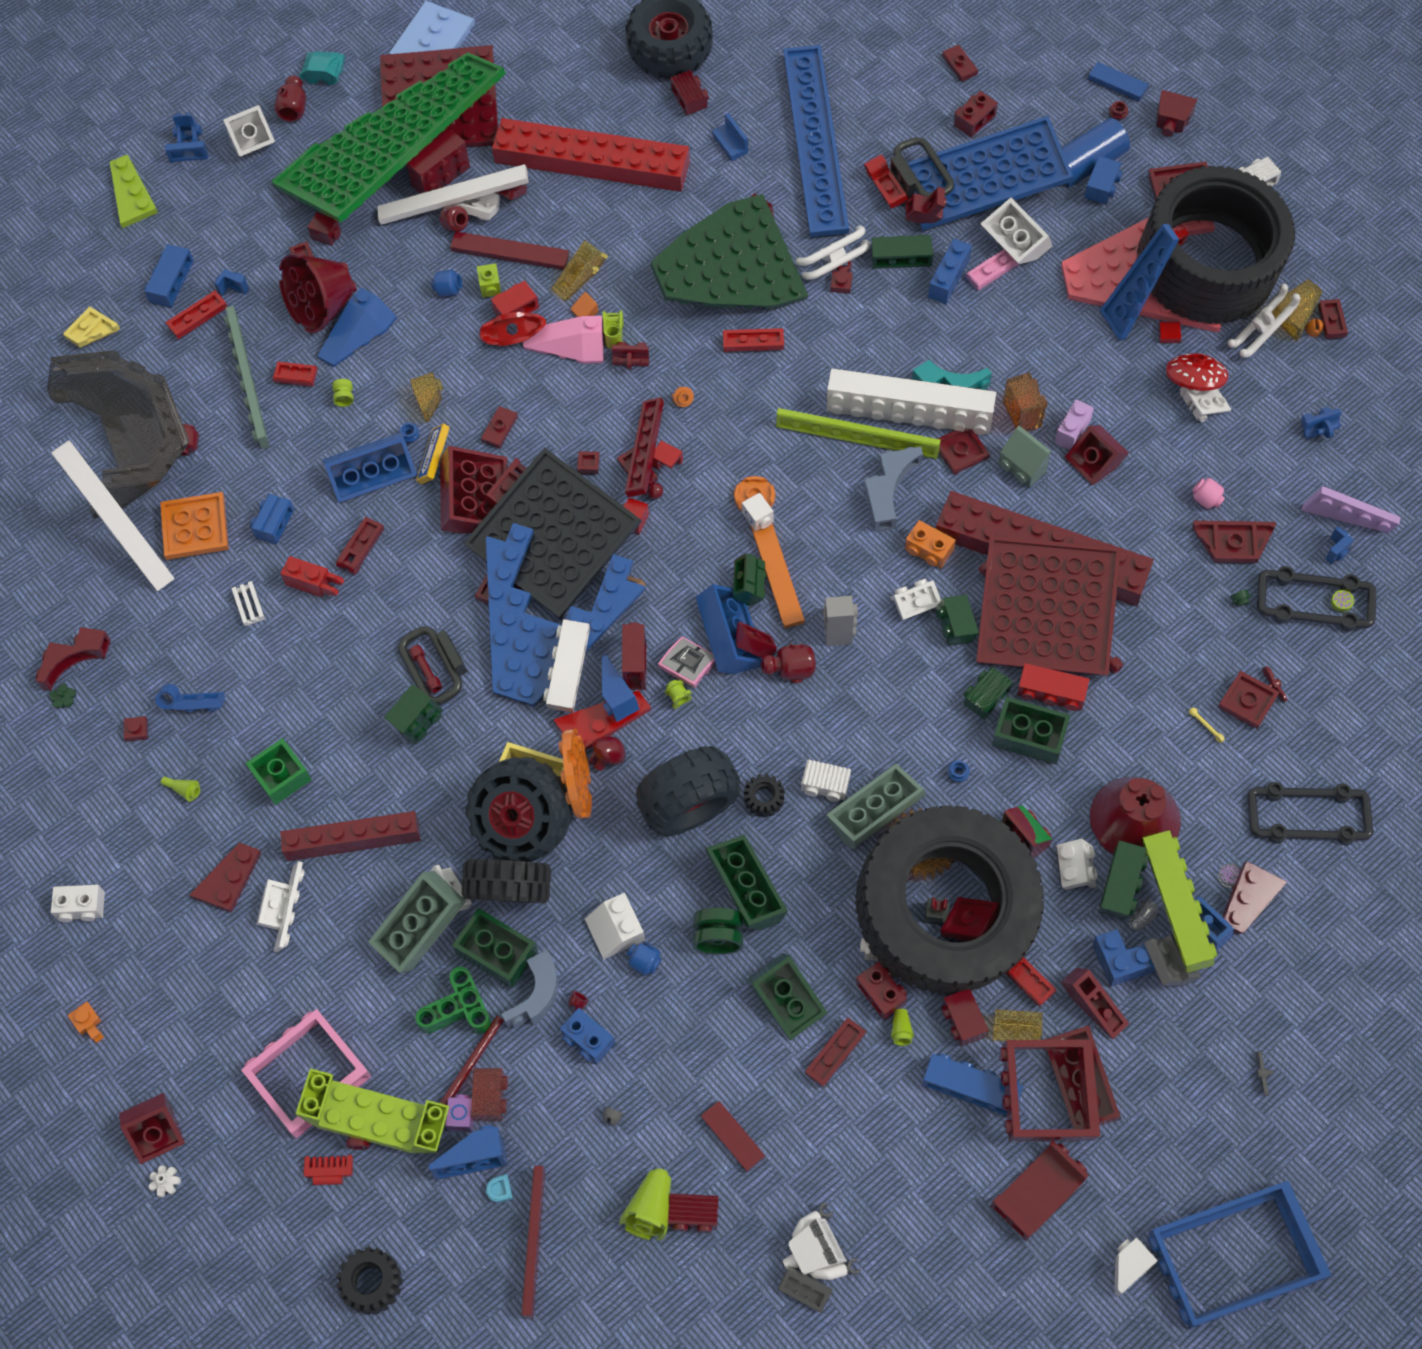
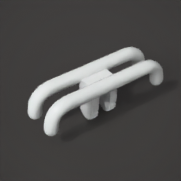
M859 225L854 233L822 248L808 257L797 258L796 264L799 266L810 265L820 259L830 262L812 272H803L801 274L802 279L813 280L867 252L871 246L867 240H863L860 247L848 253H845L844 246L856 241L865 234V228Z
M1281 284L1279 292L1235 339L1228 341L1229 347L1236 348L1255 329L1262 333L1247 349L1240 351L1241 357L1248 358L1253 355L1299 305L1300 295L1293 294L1289 305L1276 319L1271 312L1286 296L1288 292L1286 284Z

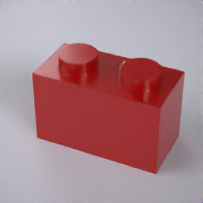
M525 280L491 299L493 311L497 316L510 312L531 313L539 309L537 295Z

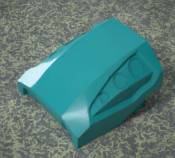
M308 52L302 72L299 73L300 79H306V82L309 84H316L319 80L324 81L327 85L336 84L343 71L345 55L336 52Z

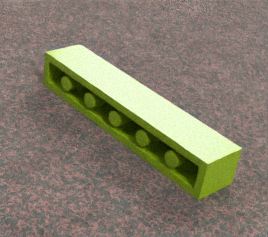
M1170 830L1144 837L1143 847L1147 848L1146 855H1149L1148 861L1186 973L1214 966V957H1217L1214 943L1209 944L1207 935H1210L1206 921H1201L1199 915L1202 914L1199 900L1194 901L1192 893L1195 892L1192 880L1186 878L1185 871L1188 870L1184 858H1179L1177 851L1180 850L1177 837L1172 838Z

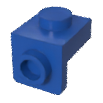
M224 269L215 280L217 292L222 296L228 288L242 294H246L249 290L246 278L238 272L234 273Z
M1339 526L1334 529L1330 537L1336 544L1329 550L1325 559L1331 565L1337 560L1342 561L1348 555V550L1354 541L1351 535Z

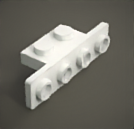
M300 861L292 868L289 885L269 879L266 881L256 925L278 930L274 952H280L284 947H287L289 942L288 926L292 925L295 916L292 908L299 898L298 882L301 883L304 876V870L301 869L303 862Z

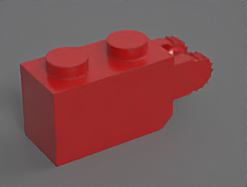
M292 556L288 557L280 573L286 586L319 597L324 594L337 596L339 591L330 586L329 583L341 586L344 583L342 577L330 573L327 568Z

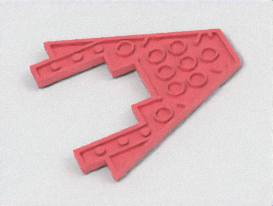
M1148 218L1062 261L1061 269L1068 299L1097 306L1104 305L1137 260L1138 244ZM1195 220L1182 223L1174 227L1173 231L1186 228L1189 235L1212 233L1215 226L1213 221ZM1151 293L1139 314L1168 322H1180L1182 325L1213 332H1219L1221 328L1220 324H1215L1214 322L1212 324L1197 322V320H1189L1187 317L1183 318L1179 314L1171 312L1170 309H1166Z

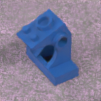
M186 112L185 115L176 113V116H172L175 123L173 135L177 137V143L165 144V151L170 163L208 159L204 141H199V135H202L201 124L197 123L190 112Z

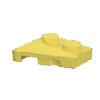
M89 306L63 335L65 339L81 348L119 331L120 327L116 322Z

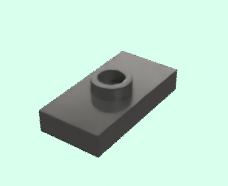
M788 1266L778 1287L779 1291L822 1313L833 1291L832 1288L808 1275H804L791 1266Z

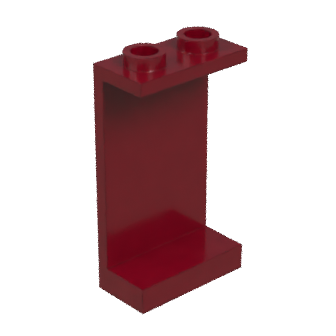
M1053 1140L1049 1143L1047 1149L1001 1195L999 1194L991 1204V1207L1025 1241L1054 1214L1089 1176L1086 1173V1167L1080 1161H1074L1068 1155L1069 1151L1061 1143L1057 1144Z

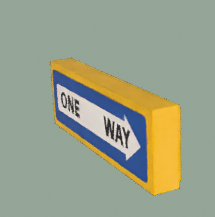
M444 423L432 429L416 479L420 484L434 479L449 431V426Z

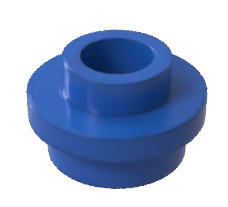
M405 423L399 430L406 443L416 441L420 434L418 427L413 423Z
M958 760L948 766L947 773L952 781L963 782L969 777L970 768L965 762ZM961 770L962 774L957 775L954 771Z

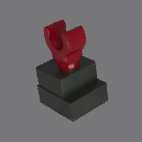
M928 898L924 923L944 924L949 915L950 907L947 899Z

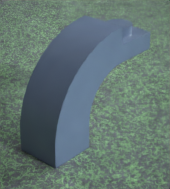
M548 950L527 960L528 966L535 978V987L533 993L526 1001L502 1013L508 1028L522 1025L527 1018H530L534 1025L543 1019L554 1005L558 993V975Z

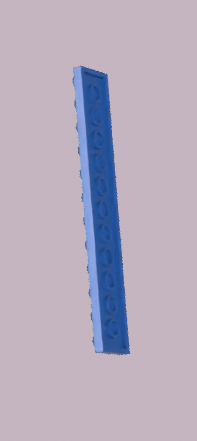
M821 45L784 48L783 55L810 237L849 233V224Z

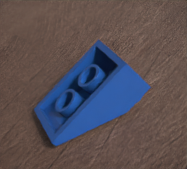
M493 1125L480 1127L479 1131L472 1132L429 1165V1170L435 1179L440 1180L507 1166L504 1141L498 1127H493Z

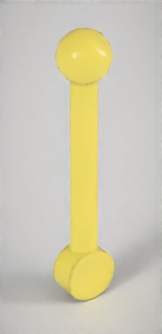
M1190 708L1189 714L1195 716L1215 736L1216 740L1222 743L1225 740L1224 736L1220 733L1218 734L1198 714L1196 708Z

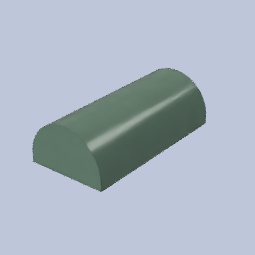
M895 764L826 814L838 837L849 848L855 849L925 797V790L898 764Z

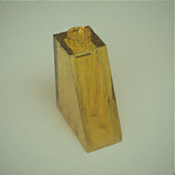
M1307 279L1288 292L1280 304L1271 312L1276 319L1289 305L1293 294L1300 295L1299 305L1280 325L1296 342L1300 340L1323 293L1320 287L1310 279Z

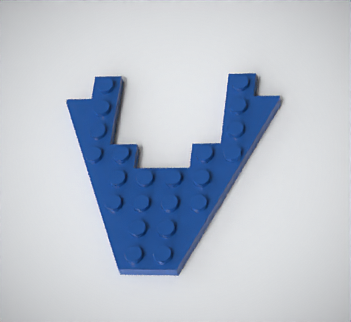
M513 523L506 542L486 537L493 693L535 707L543 699L545 688L550 687L551 680H548V672L550 667H554L555 659H552L554 646L558 647L559 638H556V634L560 624L526 614L525 612L532 595L529 592L513 588L534 533L531 528ZM613 554L592 611L588 612L573 606L570 607L566 620L587 623L590 626L586 652L645 591L644 585L628 581L634 564L633 560Z

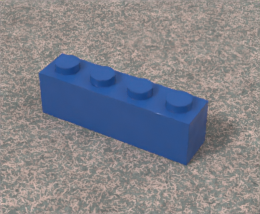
M932 1053L922 1086L1007 1116V1110H1003L1002 1106L1005 1086L1001 1085V1078L997 1077L995 1072L983 1069V1071L975 1069L972 1064L965 1061L955 1062L951 1060L950 1056L943 1053H938L937 1055ZM1017 1081L1018 1103L1024 1087L1019 1084V1081Z

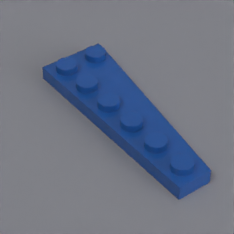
M1162 224L1099 310L1119 340H1125L1132 330L1138 315L1179 241V238L1169 224Z

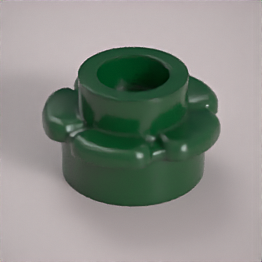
M1247 589L1231 595L1233 601L1231 604H1237V607L1250 603L1249 598L1252 595H1249Z

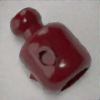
M292 75L287 77L285 84L280 86L276 93L274 110L277 116L284 121L296 122L303 117L305 112L307 95L302 89L303 82L298 76Z
M789 643L788 646H783L778 650L777 656L764 655L761 658V669L765 675H772L774 672H778L782 679L790 680L793 683H800L803 679L810 678L815 673V654L809 645L802 643L792 645Z

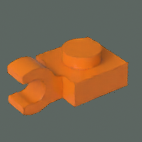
M85 1002L67 1015L81 1035L87 1032L96 1043L104 1038L96 1026L101 1022V1019L88 1002Z

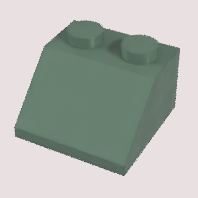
M1018 426L1001 450L998 463L1005 471L1012 473L1021 484H1025L1030 488L1046 473L1051 451L1022 427Z

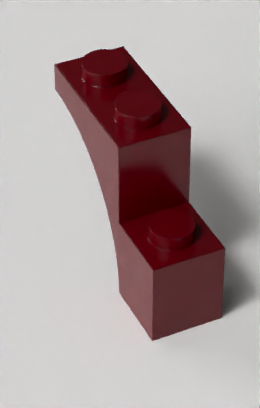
M80 627L79 633L74 637V646L49 642L47 650L43 653L41 668L36 673L37 683L43 690L51 691L57 679L71 666L85 660L105 659L111 639L103 630Z

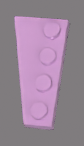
M1324 486L1315 492L1302 507L1304 512L1387 533L1398 526L1400 522V517Z

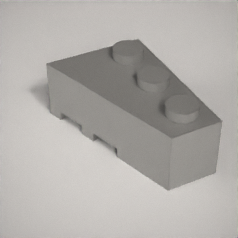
M852 596L826 597L823 607L826 646L852 644L853 636H856L857 604H853Z

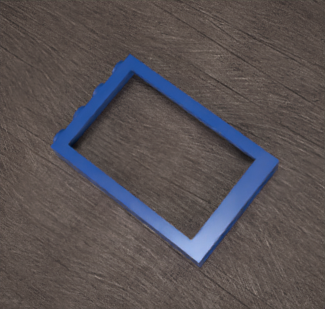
M1289 1181L1152 1229L1149 1233L1148 1242L1153 1252H1157L1160 1259L1158 1262L1159 1269L1162 1275L1168 1278L1170 1283L1168 1286L1169 1293L1173 1300H1177L1180 1310H1178L1180 1319L1184 1325H1188L1189 1330L1326 1280L1331 1276L1330 1270ZM1274 1200L1308 1275L1195 1316L1163 1239Z

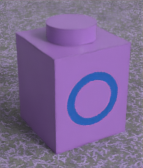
M459 1094L455 1095V1098H448L449 1110L446 1117V1128L448 1131L473 1132L475 1103L473 1099H469L468 1095Z

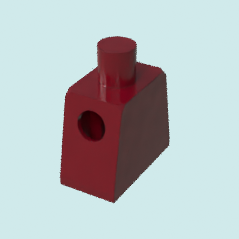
M1165 90L1161 91L1156 126L1162 128L1164 136L1171 137L1174 132L1182 133L1194 114L1197 99Z

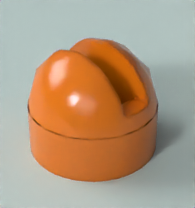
M1311 319L1306 326L1307 334L1312 337L1321 335L1324 328L1323 322L1319 319Z

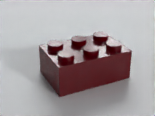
M449 129L423 148L417 156L413 157L406 164L411 186L420 194L443 188L461 173L466 172L470 167L465 141Z

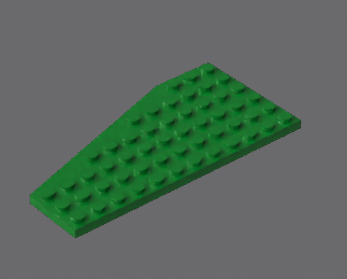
M466 53L447 64L449 68L437 73L426 82L422 83V81H419L397 94V99L385 104L374 113L370 114V112H367L344 126L345 130L333 135L322 144H313L273 179L271 183L278 190L341 223L371 195L375 194L405 164L417 156L446 127L458 119L487 90L499 82L506 72L499 65L471 53Z

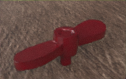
M1263 667V674L1269 681L1268 686L1280 692L1279 697L1283 702L1288 701L1281 689V681L1275 679L1270 667Z

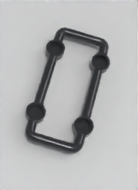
M1282 566L1278 570H1263L1259 574L1257 610L1264 616L1274 617L1278 623H1287L1290 619L1334 624L1340 625L1341 629L1346 632L1353 631L1356 627L1370 628L1376 621V587L1371 582L1360 581L1353 574H1348L1344 578L1294 573L1292 568ZM1267 578L1276 579L1280 585H1288L1292 581L1338 586L1350 593L1356 592L1357 589L1367 590V620L1358 619L1357 615L1351 612L1344 613L1340 617L1292 611L1291 607L1286 604H1280L1276 608L1266 607Z
M1271 782L1267 787H1253L1248 792L1250 831L1254 836L1268 838L1272 843L1280 844L1285 839L1337 840L1340 844L1348 846L1354 840H1368L1373 835L1369 794L1361 789H1351L1347 784H1338L1334 789L1287 788L1278 782ZM1257 796H1265L1272 802L1279 801L1282 796L1334 798L1338 803H1346L1350 798H1360L1364 831H1355L1354 828L1347 825L1342 826L1338 831L1288 830L1282 824H1274L1270 829H1260Z

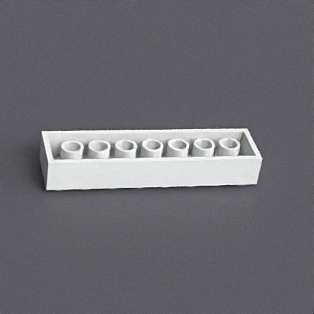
M831 369L827 389V412L847 414L854 417H868L874 420H889L895 423H910L916 426H931L936 429L944 428L961 432L967 428V430L972 429L978 435H990L996 392Z

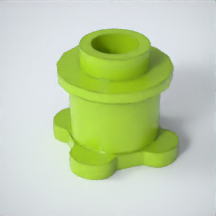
M681 680L669 682L664 692L666 696L672 699L674 703L672 707L674 709L679 708L692 699L690 696L692 692L690 690L686 691Z

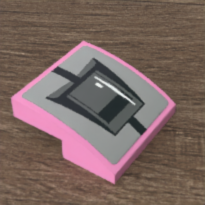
M682 636L658 663V668L696 688L703 676L708 675L715 665L713 653Z

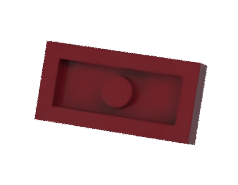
M1340 299L1319 301L1318 308L1326 339L1346 337L1348 330Z

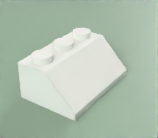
M1012 198L1007 200L981 223V226L1018 264L1037 260L1052 247L1050 237Z

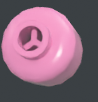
M1202 478L1192 490L1194 493L1193 499L1205 509H1211L1213 506L1217 508L1225 499L1222 496L1224 488L1212 478L1205 480Z

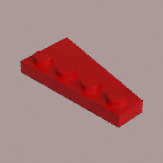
M638 690L633 692L636 697L640 710L616 722L612 715L608 716L602 706L605 702L553 720L561 733H564L565 730L576 728L578 734L575 735H581L585 751L593 747L592 743L595 739L611 736L649 712L651 706Z

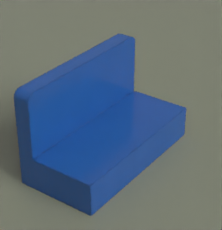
M729 113L725 114V124L713 129L712 136L730 160L733 161L748 153V138Z

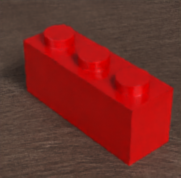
M1025 663L1017 696H1021L1025 700L1042 701L1050 706H1063L1071 711H1082L1090 679Z

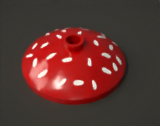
M1201 353L1176 356L1166 366V375L1172 382L1181 387L1197 391L1219 389L1227 383L1229 375L1221 362Z

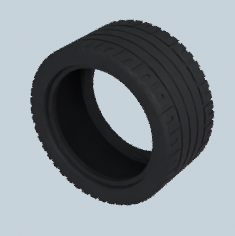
M1224 166L1194 168L1170 180L1160 191L1138 244L1137 258L1162 224H1169L1173 230L1174 227L1185 222L1205 220L1223 224L1239 233L1253 250L1256 264L1240 270L1214 269L1191 258L1177 243L1153 287L1151 295L1160 304H1163L1166 309H1170L1171 312L1179 314L1183 318L1187 317L1189 320H1197V322L1212 324L1214 322L1215 324H1220L1221 322H1233L1239 318H1245L1247 315L1249 316L1258 310L1271 294L1292 253L1295 241V224L1292 214L1289 212V208L1283 198H1280V194L1274 191L1273 187L1267 185L1259 177L1250 175L1251 173L1242 172L1240 169L1235 170L1232 167L1224 168Z

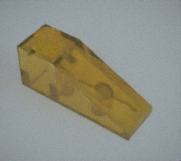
M584 240L551 290L567 301L598 272L608 255Z

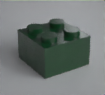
M412 684L384 718L416 744L424 739L431 725L440 720L444 710Z

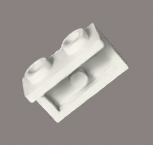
M497 192L456 203L454 206H461L467 211L468 215L476 216L481 220H490L499 211L500 194Z
M1083 839L1058 844L1057 851L1062 888L1068 890L1085 885L1091 888L1096 887L1098 874L1093 864V858L1095 857L1093 846Z

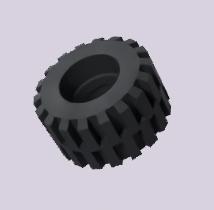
M365 1247L364 1251L357 1249L355 1250V1255L349 1254L346 1257L348 1261L346 1263L342 1262L340 1265L342 1270L337 1272L336 1278L339 1279V1282L336 1284L337 1289L340 1290L339 1295L347 1305L358 1313L362 1312L365 1315H369V1313L379 1314V1310L383 1309L386 1311L389 1309L388 1305L391 1302L394 1304L397 1301L395 1297L397 1294L400 1295L401 1289L399 1287L403 1284V1279L400 1277V1274H402L401 1270L393 1258L381 1249L375 1248L373 1250L371 1247ZM369 1268H379L383 1274L380 1287L374 1293L368 1295L359 1293L357 1281L360 1274Z

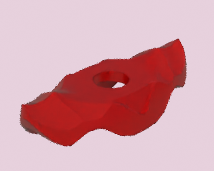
M505 313L483 324L480 327L479 336L481 341L486 344L501 346L517 344L530 339L542 330L546 325V320L534 313ZM509 323L517 325L518 331L516 334L511 335L507 332V325Z

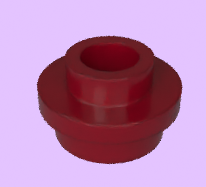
M1122 101L1114 102L1109 108V115L1116 120L1126 118L1128 115L1126 103Z

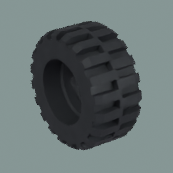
M466 859L463 864L461 894L464 899L547 903L550 895L551 868L549 864L537 862Z

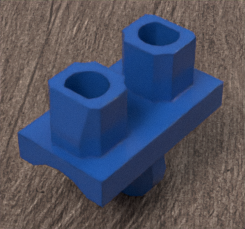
M1325 407L1319 411L1317 416H1313L1310 413L1302 415L1303 436L1306 439L1321 434L1326 438L1333 437L1334 430L1341 426V410L1339 408L1331 410L1329 407Z

